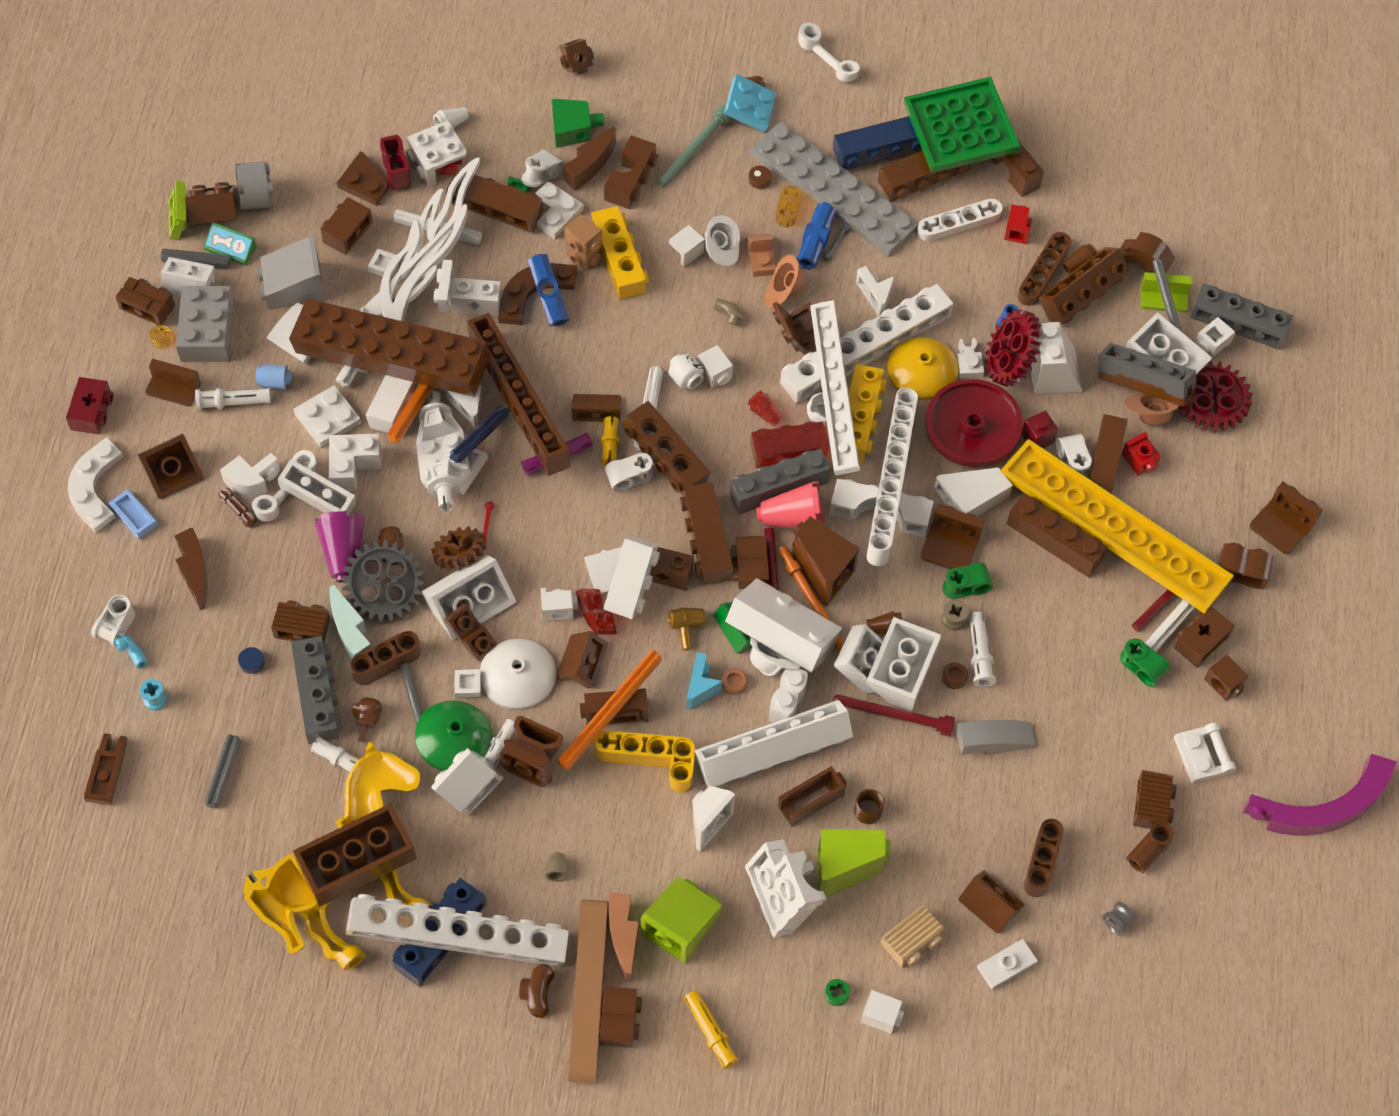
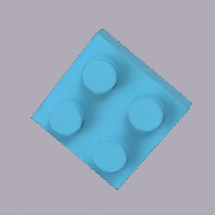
M736 74L732 80L724 114L764 133L768 128L776 93Z

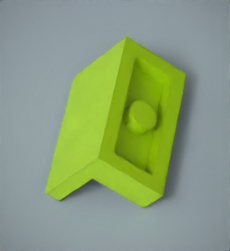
M1145 272L1141 282L1140 308L1166 311L1156 274ZM1166 274L1176 312L1186 313L1192 276Z

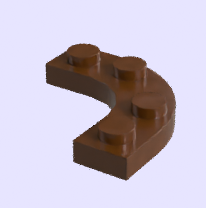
M550 263L559 289L575 290L577 265ZM530 266L515 274L505 286L500 303L499 323L522 325L526 302L537 291Z

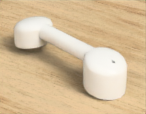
M811 22L803 23L798 36L800 46L805 50L814 51L836 70V77L840 81L851 82L858 77L859 64L851 60L839 62L819 44L821 38L820 28Z
M301 450L293 456L292 460L316 472L317 462L311 451ZM280 489L274 497L270 495L256 497L252 502L255 516L262 521L276 519L280 512L278 506L289 493Z

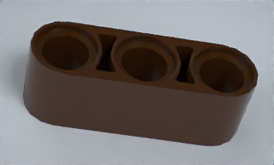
M404 631L357 654L350 662L354 681L359 685H368L400 669L399 666L401 664L414 662L421 655L419 638L412 631ZM407 644L414 645L410 649L403 648ZM383 656H391L389 660H381ZM362 667L368 668L365 672H358V669Z
M1050 818L1043 821L1036 836L1024 881L1025 892L1032 897L1043 896L1052 878L1064 833L1063 825L1056 819ZM1044 831H1051L1056 837L1050 838L1045 835ZM1044 854L1050 861H1042L1038 858V855ZM1038 878L1043 882V885H1036L1031 879Z

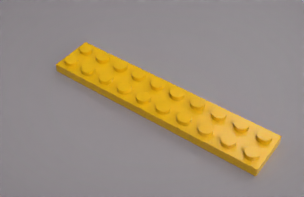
M1029 439L1000 471L1012 485L1030 497L1038 499L1046 508L1058 512L1062 518L1071 524L1078 525L1091 537L1100 539L1107 546V549L1203 613L1211 607L1234 576Z

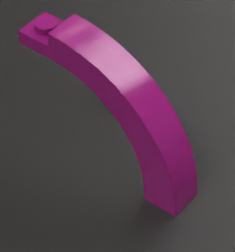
M1371 753L1364 764L1358 783L1346 794L1328 803L1314 806H1293L1251 794L1245 803L1243 813L1250 815L1251 818L1256 820H1267L1266 830L1279 834L1308 836L1337 830L1357 820L1376 802L1389 783L1397 761Z

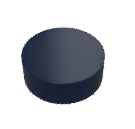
M248 647L240 652L238 663L243 672L255 674L264 667L265 659L263 653L258 648Z

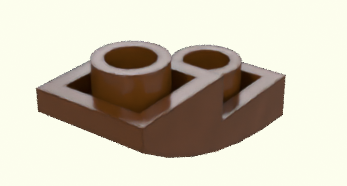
M466 604L459 606L444 619L460 642L477 661L484 658L497 645L484 625H480Z

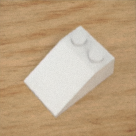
M1158 312L1125 346V348L1196 370V375L1212 359L1209 354Z

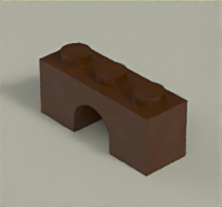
M632 135L630 136L622 151V166L631 169V171L623 173L612 170L604 186V201L627 209L631 208L634 201H638L641 193L640 188L642 184L647 183L650 175L649 171L651 167L656 166L659 155L656 154L655 143Z
M1018 140L1020 152L991 160L995 165L1003 161L1005 162L1010 174V184L1023 197L1041 187L1044 171Z

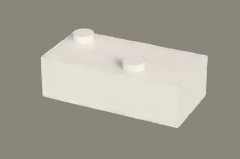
M758 578L734 598L725 622L811 673L833 651L843 629L793 600L788 594L781 593Z

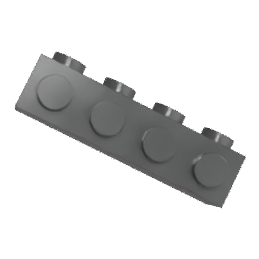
M1203 283L1190 318L1210 324L1219 317L1235 331L1236 335L1280 350L1294 315Z
M822 449L809 450L793 459L786 458L776 465L770 467L763 466L756 472L736 476L730 481V496L738 513L742 514L761 507V502L811 482L818 481L820 486L829 483L831 467Z
M322 636L292 641L293 659L308 744L317 743L316 739L318 737L325 741L339 739L338 729L343 727L340 713L335 714L334 706L339 705L336 690L331 691L330 683L335 682L333 668H328L327 660H331L329 645L323 644Z

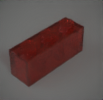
M809 421L794 426L783 425L780 428L774 429L762 428L751 432L750 445L756 469L763 466L770 467L776 465L786 458L793 459L809 450L822 449L825 457L827 458L829 445L823 421Z

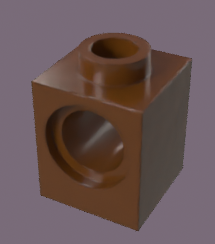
M1225 655L1208 669L1204 680L1226 701L1232 695L1237 697L1245 690L1246 686L1244 684L1248 675L1228 655Z

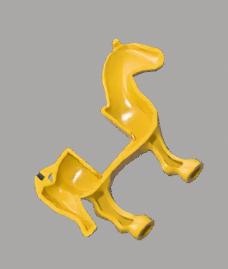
M370 741L367 744L365 756L357 760L346 780L345 816L343 818L340 817L336 821L337 827L340 828L383 807L381 792L399 791L409 793L415 791L420 783L419 771L394 754L378 751L373 742ZM292 853L283 857L273 867L257 870L246 876L244 884L245 900L252 911L264 923L283 936L289 954L294 955L304 948L302 937L294 921L293 914H295L304 921L303 930L305 935L321 946L327 959L331 961L337 960L343 970H351L365 959L366 953L359 945L348 944L333 933L327 922V908L331 902L321 907L318 906ZM397 869L377 878L383 883L388 899H398L402 901L403 905L412 906L413 903L429 905L428 909L432 906L426 899L413 897L402 888ZM265 878H267L266 887L263 886L261 883V881Z

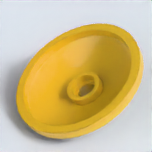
M914 337L899 343L892 350L887 363V373L892 385L897 390L901 388L913 389L918 395L917 400H931L941 388L957 381L959 372L958 361L953 351L944 343L928 337Z

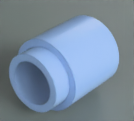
M263 364V366H257L256 385L262 386V388L287 389V385L292 384V370H288L287 365Z

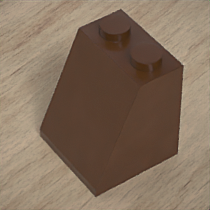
M809 516L804 523L800 522L794 530L795 539L792 543L794 547L793 558L800 563L803 568V574L822 603L828 606L856 571L859 547Z

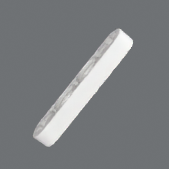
M987 199L924 218L919 222L917 235L921 240L930 242L996 222L1001 217L1002 204L996 199ZM971 213L976 216V219L970 221L964 215ZM945 220H952L955 226L947 227L943 222Z

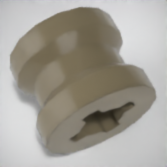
M957 599L948 601L943 609L942 624L947 629L954 631L963 628L968 617L969 610L967 605Z

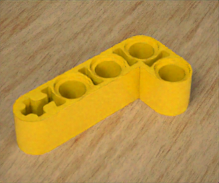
M602 731L594 740L595 756L602 762L670 768L669 784L675 792H686L692 786L695 745L689 738ZM628 746H635L638 749L636 751L630 752L627 751L625 748ZM661 748L663 752L655 754L651 750ZM680 750H686L689 752V754L686 756H680L679 754H677V752ZM678 774H684L687 776V778L684 780H677L675 776Z

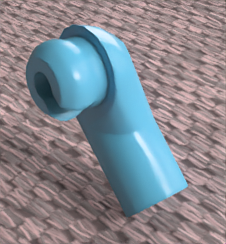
M122 635L121 638L115 640L117 650L124 651L126 649L136 668L141 669L148 664L143 651L129 635Z

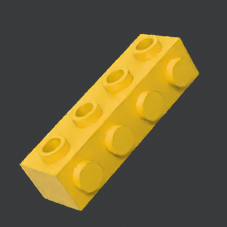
M856 364L849 391V400L858 461L864 463L866 454H871L873 440L869 439L870 433H876L878 420L874 419L875 413L880 414L882 399L878 398L880 393L884 394L887 379H883L884 369Z

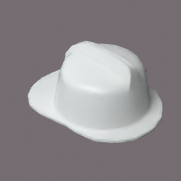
M718 215L713 217L709 221L703 236L705 239L704 246L709 256L719 265L727 267L734 265L739 256L740 231L738 226L728 216Z
M751 637L753 647L750 653V661L764 675H776L782 668L788 670L800 668L798 664Z

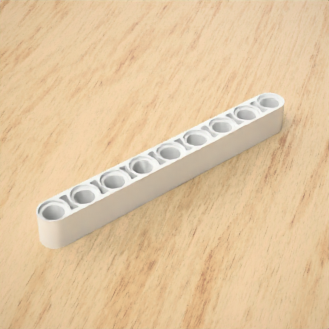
M901 388L897 391L866 555L868 562L875 566H883L888 562L893 542L918 399L916 391L910 388Z

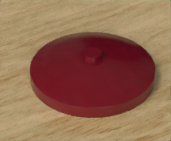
M964 379L944 386L933 396L926 412L925 429L932 446L947 460L966 467H987L1003 461L1015 450L1022 434L1023 417L1015 399L1000 386L985 380Z

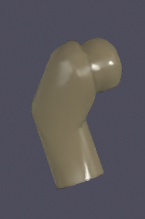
M717 298L714 310L729 314L728 323L738 326L740 320L743 319V313L738 306Z

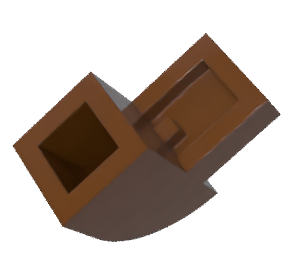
M1140 232L1136 239H1125L1120 247L1125 262H1139L1143 271L1147 273H1155L1152 261L1161 259L1166 274L1175 259L1170 248L1163 240L1146 232Z

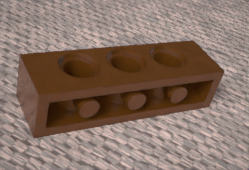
M649 401L626 415L623 424L626 435L639 444L642 453H646L652 458L657 471L670 480L672 488L677 493L680 492L683 495L684 487L707 483L710 475L709 469ZM645 430H650V431H652L654 434H653V435H648V434H646L644 431H645ZM660 448H666L670 452L664 453L660 450ZM675 466H682L685 471L677 470Z

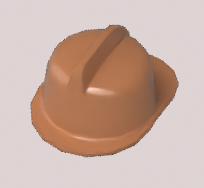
M793 255L783 257L777 264L764 297L765 304L769 308H774L772 304L776 301L782 305L787 298H792L799 294L805 286L806 270L799 266L797 258Z
M1144 393L1130 395L1124 400V405L1128 410L1138 414L1139 419L1143 423L1151 425H1161L1168 422L1172 417L1173 411L1180 406Z

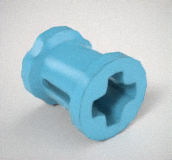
M155 679L144 681L139 690L145 706L150 710L163 708L167 702V695L163 691L161 682Z

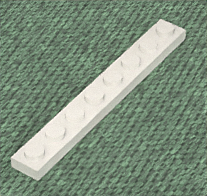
M834 300L810 305L834 472L837 476L860 471L836 306Z

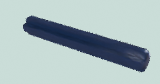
M500 405L450 452V460L455 463L463 461L509 417V407Z

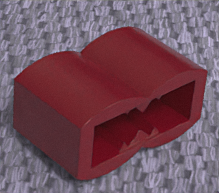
M397 134L381 138L382 162L387 172L389 186L394 191L410 187L409 163L404 153L402 139Z

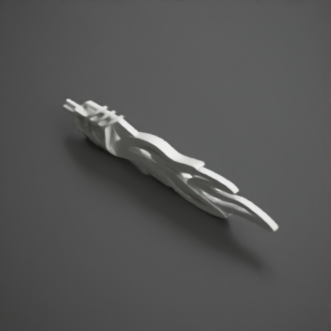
M479 157L470 161L453 179L448 188L442 210L437 218L436 215L444 194L443 189H439L432 196L419 222L413 221L406 246L388 264L381 281L380 292L364 307H361L360 311L404 321L409 303L432 281L437 273V266L451 252L462 233L468 216V208L466 204L463 205L467 188L480 165ZM463 180L458 191L453 215L440 230L449 213L453 194L459 183ZM432 210L427 229L429 243L421 249L425 225ZM402 277V280H406L399 289L398 294L393 302L396 287ZM344 365L335 381L340 383L342 387H348L358 371L364 374L368 371Z

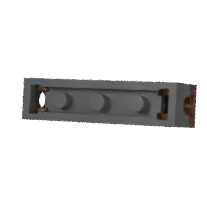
M1110 343L1098 355L1099 379L1183 407L1195 395L1196 370Z

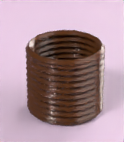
M874 789L862 790L857 795L854 814L856 818L864 824L876 823L883 813V796ZM871 800L878 805L879 810L874 813L864 812L860 808L859 803Z

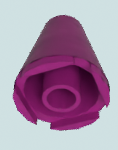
M347 511L329 512L321 514L320 520L315 518V527L330 576L339 583H346L342 581V577L349 576V573L343 570L344 566L352 567L348 558L357 559L355 550L360 551L365 516L359 512H354L355 516H347Z

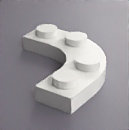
M107 437L77 461L68 481V494L73 508L95 533L115 519L114 513L95 493L97 480L106 470L123 458L122 452Z

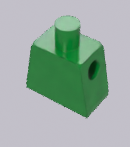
M552 99L556 148L590 141L591 128L604 127L603 113L590 114L587 101Z

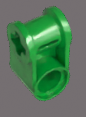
M978 562L950 569L947 572L942 591L948 598L958 599L971 595L985 594L992 590L993 583L986 564Z
M1137 638L1127 641L1120 654L1122 665L1149 687L1155 686L1170 670V665L1164 657L1157 654L1144 641Z

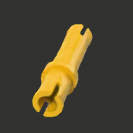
M698 990L690 992L683 1000L706 1036L709 1049H713L723 1069L734 1066L739 1059L727 1041L728 1036L726 1033H722L703 1001Z

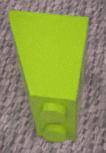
M821 829L818 842V891H823L825 896L828 897L880 875L883 865L888 864V855H890V839H885V830Z
M677 876L641 916V935L683 964H686L722 914L720 900L711 893L706 895L700 891L692 880L687 878L684 880Z

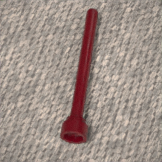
M837 694L833 697V702L839 700L845 707L936 728V731L941 732L940 735L951 737L955 721V717L945 715L944 717L934 718Z

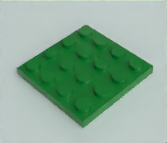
M992 77L904 97L905 108L931 173L1020 152V144Z

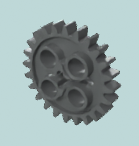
M387 540L384 541L382 547H379L377 541H374L372 549L367 544H364V553L356 549L357 559L348 558L352 567L344 566L343 569L349 573V576L342 577V581L348 582V585L344 586L342 591H350V594L345 599L347 601L352 599L355 601L352 607L354 609L358 606L361 608L360 616L368 612L370 621L374 615H378L379 622H382L383 617L386 615L390 622L393 620V614L402 618V609L410 613L411 608L408 604L417 605L418 601L414 598V595L421 596L422 592L417 587L424 585L423 581L418 580V577L422 576L424 572L416 571V568L421 563H412L411 561L415 554L412 553L406 556V546L399 551L397 550V542L391 548L388 547ZM382 559H386L385 579L389 580L390 583H387L384 587V603L381 604L379 602L381 584L376 582V580L380 579L382 574ZM370 561L376 563L378 566L377 573L368 574L364 569L365 563ZM393 563L400 564L403 567V574L400 576L391 574L390 565ZM370 586L376 590L377 595L374 599H366L363 596L362 591L365 587ZM392 588L399 589L402 594L401 599L398 601L391 600L388 596V591Z

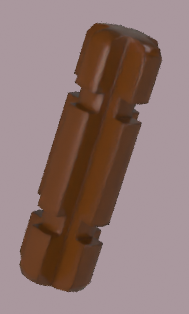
M225 487L219 492V499L224 504H227V507L238 519L242 520L241 522L249 528L257 522L256 516L248 510L249 508L236 495H233L234 492L230 488Z

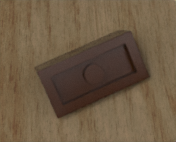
M152 358L149 365L152 378L145 390L146 395L190 407L195 398V389H199L201 385L198 371Z
M574 394L571 407L572 421L604 422V419L611 416V422H613V417H617L620 420L621 396Z
M592 631L572 634L556 678L560 681L574 679L586 688H593L608 642Z
M985 870L974 876L958 898L959 902L997 934L1004 929L1010 919L1018 914L1025 905Z

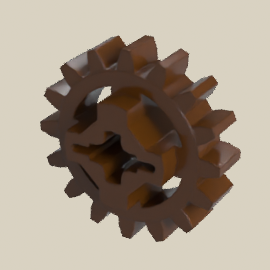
M468 526L465 530H461V527H458L456 531L449 530L447 536L441 535V541L434 542L435 547L431 551L433 559L440 569L446 567L448 571H451L456 567L457 571H459L461 566L468 568L470 567V562L477 563V556H483V550L487 547L482 533H479L477 528L471 531L470 526Z

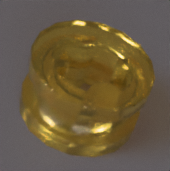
M157 325L149 332L152 345L158 349L167 348L173 341L170 329L165 325ZM162 334H165V337H161L160 340H157V337H160Z

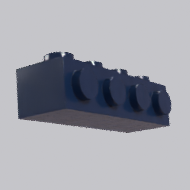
M907 116L834 135L832 150L839 165L844 169L868 163H876L891 157H899L911 152H919L922 148L911 120Z
M459 878L455 884L453 882L449 884L444 891L443 899L439 904L434 903L430 909L439 910L440 907H449L455 909V913L466 914L467 911L481 912L487 903L483 893L462 878ZM429 919L425 921V927L429 931L435 932L438 930V925L434 920ZM460 924L452 925L453 933L462 936L465 932L463 926ZM401 944L393 953L392 963L396 971L420 988L450 950Z

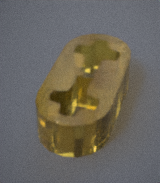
M786 186L781 191L776 209V222L781 227L788 228L796 222L801 204V191L798 187ZM793 195L792 202H788L789 196ZM785 211H789V215L787 218L783 217L785 215Z

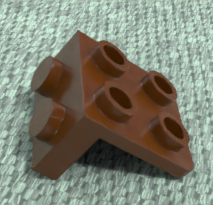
M777 301L773 303L775 311L772 314L777 323L783 326L784 330L781 333L788 344L791 343L796 352L801 351L804 355L816 352L810 308L812 304L808 302L789 314Z
M1282 481L1270 502L1251 521L1249 527L1283 554L1288 555L1317 524L1323 510L1319 508L1317 503L1308 500L1300 494L1295 487Z
M937 504L931 528L921 551V559L947 569L970 565L982 534L985 520L975 514H966L957 511L951 506Z

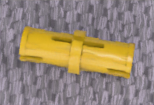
M611 416L604 419V436L601 438V445L603 446L601 462L605 466L608 464L609 457L610 462L617 460V447L620 445V438L618 437L620 420L617 417H613L612 426Z

